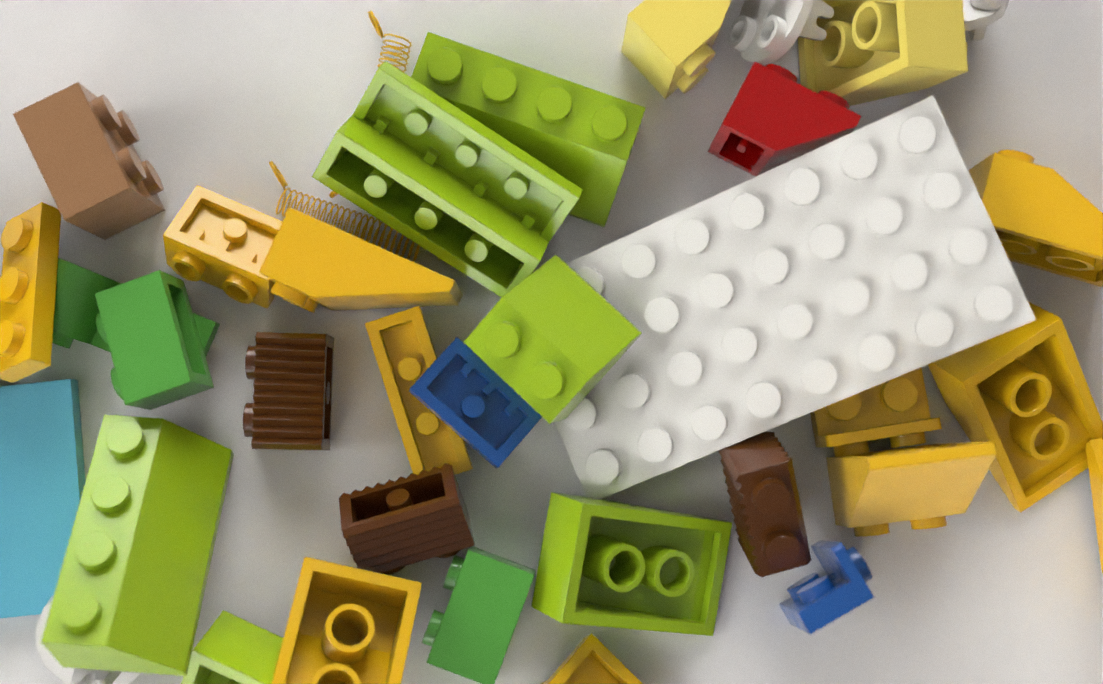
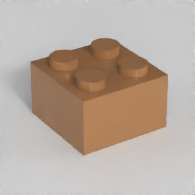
M77 82L13 113L65 221L106 240L165 211L157 193L164 190L163 184L152 164L148 160L141 162L133 146L134 143L140 141L133 123L123 110L116 112L105 95L97 97Z

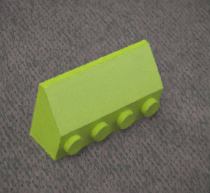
M428 32L411 78L582 188L583 191L579 200L568 215L605 228L646 107Z
M104 414L41 639V643L62 667L187 676L234 456L231 449L163 418Z

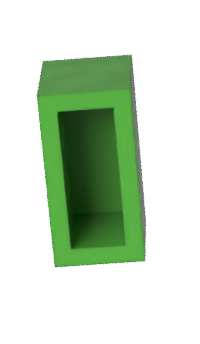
M158 270L95 293L100 312L96 315L97 329L103 341L109 345L114 367L111 369V381L117 395L124 400L125 405L152 410L214 388L183 280Z
M474 546L469 548L465 558L454 555L442 587L453 591L445 613L437 610L433 611L422 640L423 644L432 647L426 663L481 684H495L534 579L535 569Z

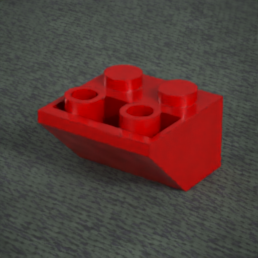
M754 62L707 152L754 176H758L851 133L857 127L862 116L849 110L850 104L839 95L829 91H819L816 93L797 83V77L786 68L776 64H766V66Z

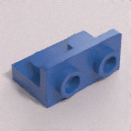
M458 337L452 341L409 389V392L495 468H499L542 418L535 409Z
M824 540L811 545L813 552L827 575L819 577L818 573H813L787 588L791 597L781 602L779 606L791 625L811 635L874 598L866 584L867 581L873 578L872 573L861 554L853 546L846 550L841 542Z

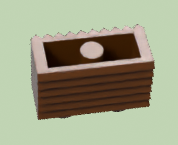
M257 332L255 336L256 346L249 345L245 357L246 377L248 380H254V403L245 404L243 432L245 437H252V449L330 450L334 338L328 334Z
M763 432L719 450L718 452L722 457L720 462L724 467L722 471L726 477L724 481L728 486L727 492L730 496L729 502L733 507L731 511L735 517L733 519L737 527L735 530L739 536L737 540L755 574L765 577L808 565L812 559L792 457H789L788 452H785V447H782L778 437H775V433Z
M445 463L441 468L434 466L430 471L422 470L418 475L411 473L407 478L400 476L396 481L389 479L384 485L377 483L373 488L366 486L362 491L355 489L351 494L343 493L339 497L343 538L346 540L347 547H349L358 569L389 575L399 572L406 565L434 557L449 558L456 555L461 549L475 546L469 513L453 467L450 464Z

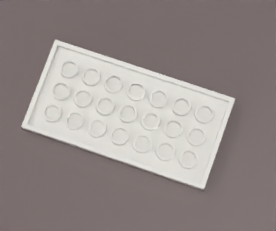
M934 95L568 262L567 264L636 326L642 334L566 419L555 422L586 497L600 500L1036 320Z

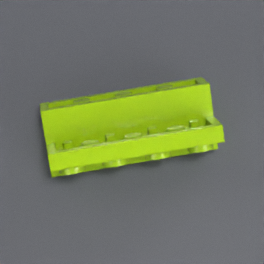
M387 61L377 69L353 115L336 131L312 175L320 183L501 298L533 273L541 261L550 240L579 200L583 191L579 186Z

